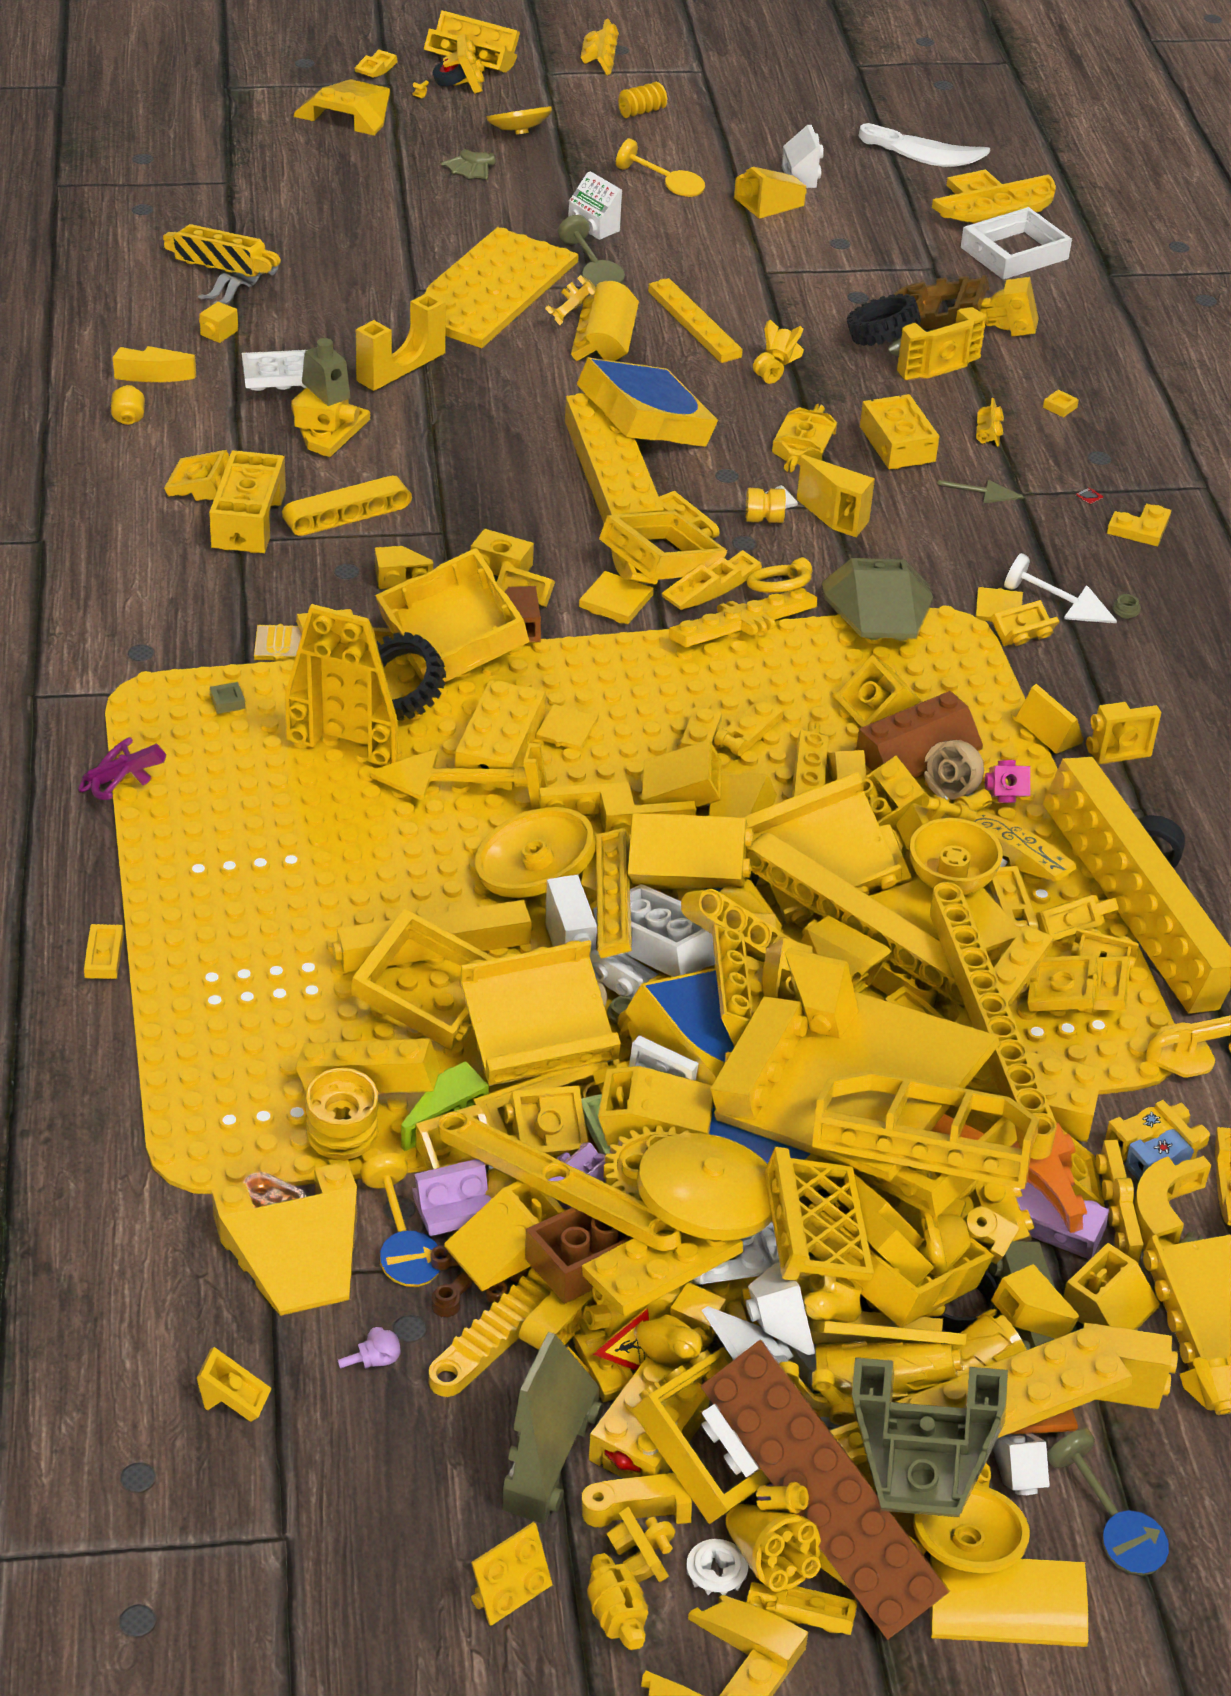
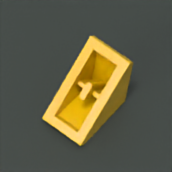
M864 750L839 751L827 754V765L832 781L859 772L861 779L866 776Z

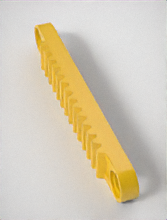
M533 1268L529 1270L526 1278L524 1276L520 1278L517 1286L514 1284L511 1286L508 1294L503 1293L498 1303L494 1301L489 1311L484 1310L479 1320H473L471 1328L468 1329L466 1327L461 1337L456 1336L453 1339L452 1345L432 1362L429 1367V1386L435 1394L450 1397L460 1393L519 1338V1332L524 1320L552 1291ZM444 1371L453 1372L457 1376L450 1382H443L437 1378L438 1374Z

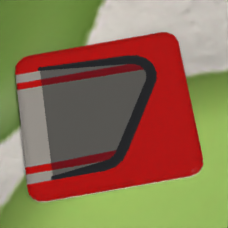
M1091 488L1076 493L1078 497L1089 504L1103 498L1102 495Z

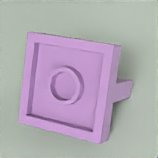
M478 1159L414 1174L416 1188H412L413 1198L429 1236L460 1229L491 1200V1197L485 1194L488 1190L485 1164Z

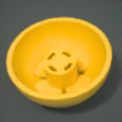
M941 818L929 821L920 826L913 833L910 840V858L913 868L919 878L932 889L938 883L951 882L958 885L964 895L976 892L994 878L1002 862L1003 850L997 837L982 825L965 819Z

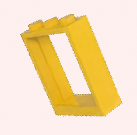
M676 511L607 515L599 540L651 580L684 577L700 564L708 568L721 557L725 558L727 553L724 547ZM666 538L681 551L664 553L649 540Z
M404 908L352 977L351 995L452 1050L458 1040L463 1042L471 1030L472 1025L470 1024L471 1019L467 1005L452 1026L375 983L408 938L460 967L473 960L487 961L496 958Z
M951 1105L945 1114L955 1119L959 1107ZM971 1109L965 1124L984 1133L978 1139L979 1141L1009 1147L1017 1141L1015 1124L1006 1117ZM904 1165L891 1181L854 1169L855 1175L934 1217L940 1215L975 1181V1179L944 1173L934 1181Z
M722 1347L713 1354H710L708 1350L700 1353L697 1359L690 1361L692 1365L690 1369L686 1370L681 1365L664 1378L667 1383L663 1386H660L656 1381L639 1393L642 1401L631 1409L709 1524L757 1492L759 1486L770 1483V1480L760 1469L723 1494L662 1403L703 1376H706L709 1380L732 1362L733 1359L725 1347Z

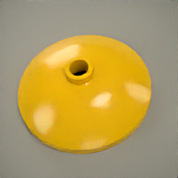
M552 106L489 115L486 118L490 124L500 129L515 130L516 135L529 133L528 128L542 123L551 114Z
M975 1484L960 1517L914 1514V1530L922 1546L940 1562L960 1571L991 1573L1004 1570L1017 1563L1026 1552L1030 1537L1029 1525L1020 1508L1000 1492L979 1484Z

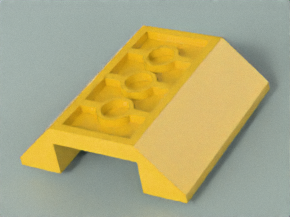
M714 924L712 927L721 1019L735 1046L764 997L762 986L764 962L756 960L751 956H746L743 933L732 928H725Z

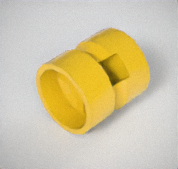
M747 488L746 522H761L766 517L768 523H784L785 489L770 488L767 494H765L763 489Z

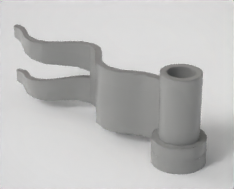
M279 265L276 267H272L271 271H269L268 274L274 275L277 272ZM259 272L254 277H247L241 273H236L234 276L223 273L218 277L213 290L207 295H199L198 298H216L230 280L225 296L219 301L228 304L240 284L248 287L253 286L262 273Z

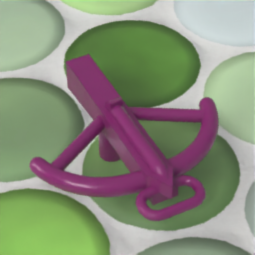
M128 737L111 749L98 767L89 770L82 776L78 790L79 792H86L91 788L93 796L97 799L110 800L113 797L111 792L123 777L130 772L142 785L147 784L151 776L143 768L164 763L166 753L156 743L130 754L128 746L133 743V739ZM123 750L124 755H119V758L113 760ZM113 780L104 792L100 791L101 784Z

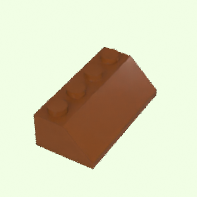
M948 691L859 728L856 750H864L865 765L872 771L897 755L911 775L917 778L924 775V772L927 771L928 762H925V757L931 747L939 742L962 740L971 744L977 751L983 748V743L969 706L953 692Z

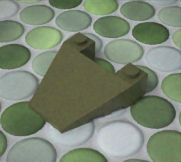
M551 1332L547 1333L520 1389L513 1429L518 1431L517 1447L511 1446L508 1458L515 1462L509 1474L505 1477L503 1487L504 1511L542 1524H546L551 1511L557 1512L560 1507L564 1493L562 1489H559L560 1471L576 1436L585 1437L591 1423L595 1425L598 1423L603 1409V1403L598 1402V1384L557 1335Z
M855 1358L852 1387L853 1409L881 1511L960 1517L1005 1424L1008 1370L969 1367L967 1408L892 1402L894 1385L893 1361Z

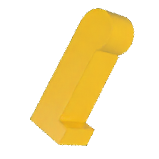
M674 1473L602 1481L590 1484L582 1492V1517L588 1525L601 1528L609 1525L612 1521L623 1520L619 1512L627 1507L630 1508L635 1518L675 1515L676 1524L691 1523V1497Z

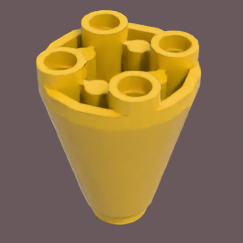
M751 1504L735 1505L728 1512L726 1527L731 1538L755 1576L772 1591L780 1592L792 1589L805 1581L806 1578H813L819 1572L821 1562L819 1560L820 1548L818 1546L821 1539L816 1525L806 1517L779 1510L761 1511L758 1506Z

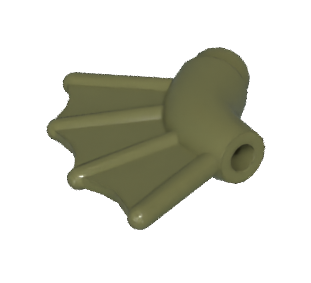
M463 149L460 152V156L441 162V166L449 168L452 175H462L468 180L474 178L488 180V165H495L496 159L494 153L471 152Z

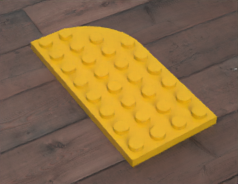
M497 227L427 287L425 293L429 292L446 302V336L482 349L577 264L578 254L566 248H559L550 245L548 242L538 241L529 238L527 235L517 234L508 231L506 228Z

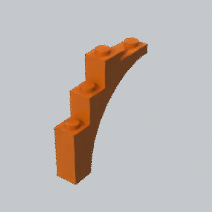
M944 1114L931 1131L950 1135L954 1118ZM1058 1122L1056 1123L1057 1128L1051 1154L1044 1159L1030 1158L1027 1182L1047 1198L1060 1214L1068 1231L1073 1233L1083 1230V1215L1087 1214V1209L1081 1194L1075 1196L1071 1187L1075 1185L1070 1170L1072 1168L1071 1154L1076 1152L1071 1135L1069 1133L1064 1134ZM965 1124L959 1137L978 1140L984 1133ZM1018 1140L1011 1147L1020 1148Z

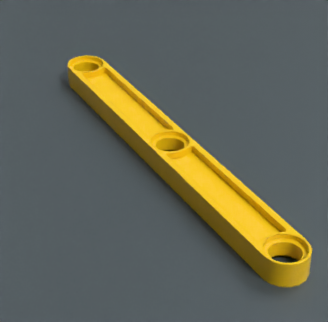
M453 1111L439 1118V1134L444 1143L654 1249L668 1251L680 1245L682 1240L681 1231L659 1219L643 1201L465 1113ZM452 1126H462V1127L459 1128V1129H454V1130H448V1129H447V1128L452 1127ZM553 1177H564V1179L559 1181H549ZM664 1230L673 1231V1233H672L671 1235H667V1236H659V1235H657V1233L660 1232V1231H664Z

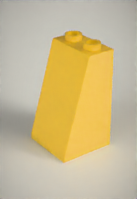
M633 813L628 876L633 885L643 884L654 890L724 888L726 886L744 887L745 877L750 878L751 859L746 858L747 847H752L753 828H748L746 818Z

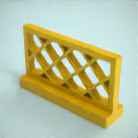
M775 1147L764 1172L782 1279L797 1281L800 1272L871 1281L874 1270L853 1167L790 1158L788 1148ZM794 1172L805 1173L812 1180L806 1184ZM828 1177L844 1178L845 1185L840 1188L829 1180ZM819 1184L831 1196L825 1199L813 1188ZM804 1195L817 1206L810 1210L799 1201V1198ZM839 1200L850 1209V1212L845 1215L833 1203ZM824 1211L837 1222L830 1226L818 1214ZM810 1222L822 1233L815 1237L804 1228V1225ZM845 1227L855 1235V1239L849 1241L837 1230ZM830 1238L842 1249L835 1253L823 1241ZM814 1249L827 1261L810 1260L809 1252ZM850 1254L860 1262L861 1266L850 1265L843 1257Z
M862 1311L856 1321L849 1323L835 1322L833 1320L825 1321L824 1319L815 1320L806 1314L813 1344L864 1340L867 1343L901 1341L902 1343L936 1342L966 1345L967 1334L942 1332L943 1319L921 1317L901 1328L884 1313Z

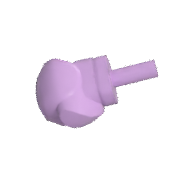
M380 1327L372 1328L368 1333L367 1341L358 1344L360 1352L338 1359L340 1368L363 1361L365 1369L371 1366L390 1365L397 1361L401 1353L399 1339L390 1330H384Z

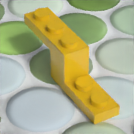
M628 781L539 788L538 809L563 807L575 810L583 815L600 814L604 833L626 828L627 834L631 835L633 813L696 816L694 801L634 805Z

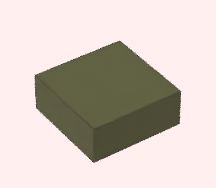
M238 682L210 687V697L217 714L245 709V698Z

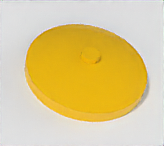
M546 807L527 811L503 822L486 836L477 850L475 867L482 884L489 891L497 895L524 898L547 893V879L579 875L587 867L596 850V836L590 821L583 814L575 810L563 807Z
M682 1133L668 1136L655 1142L642 1156L637 1173L639 1194L649 1210L669 1226L695 1237L725 1241L743 1239L755 1235L765 1229L772 1221L764 1172L767 1163L747 1147L716 1135Z

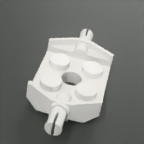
M771 1222L759 1233L741 1239L743 1241V1253L734 1257L737 1259L728 1260L690 1282L701 1285L755 1277L763 1274L773 1264L779 1262L773 1223Z

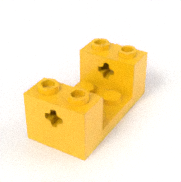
M231 451L209 512L211 548L247 551L250 553L266 552L270 540L269 510L271 506H281L286 492L285 456Z

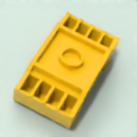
M970 307L957 310L955 324L929 332L923 330L916 323L903 327L898 357V373L904 380L915 378L928 379L967 367L969 362L981 358L980 353L987 315Z

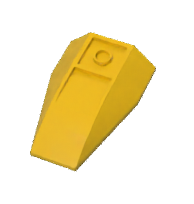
M311 604L285 693L287 740L314 747L322 734L325 733L368 745V762L385 766L397 762L398 720L369 618Z

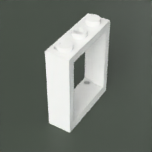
M1027 207L963 227L961 248L1004 280L1069 259L1072 238ZM1025 232L1040 243L1041 246L1010 255L994 243V241Z

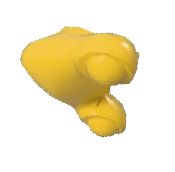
M821 1257L818 1261L825 1262L827 1259ZM800 1272L796 1282L804 1290L811 1292L803 1297L805 1311L809 1317L815 1320L824 1319L825 1321L833 1320L843 1323L853 1322L859 1318L862 1312L860 1306L862 1289L856 1282L850 1278Z
M668 1314L658 1319L641 1322L636 1325L634 1330L639 1345L650 1359L672 1370L677 1369L681 1365L686 1370L692 1367L690 1361L697 1359L707 1345L713 1341V1337H709L702 1328L696 1327L691 1329L684 1322ZM700 1378L696 1382L702 1384V1378Z

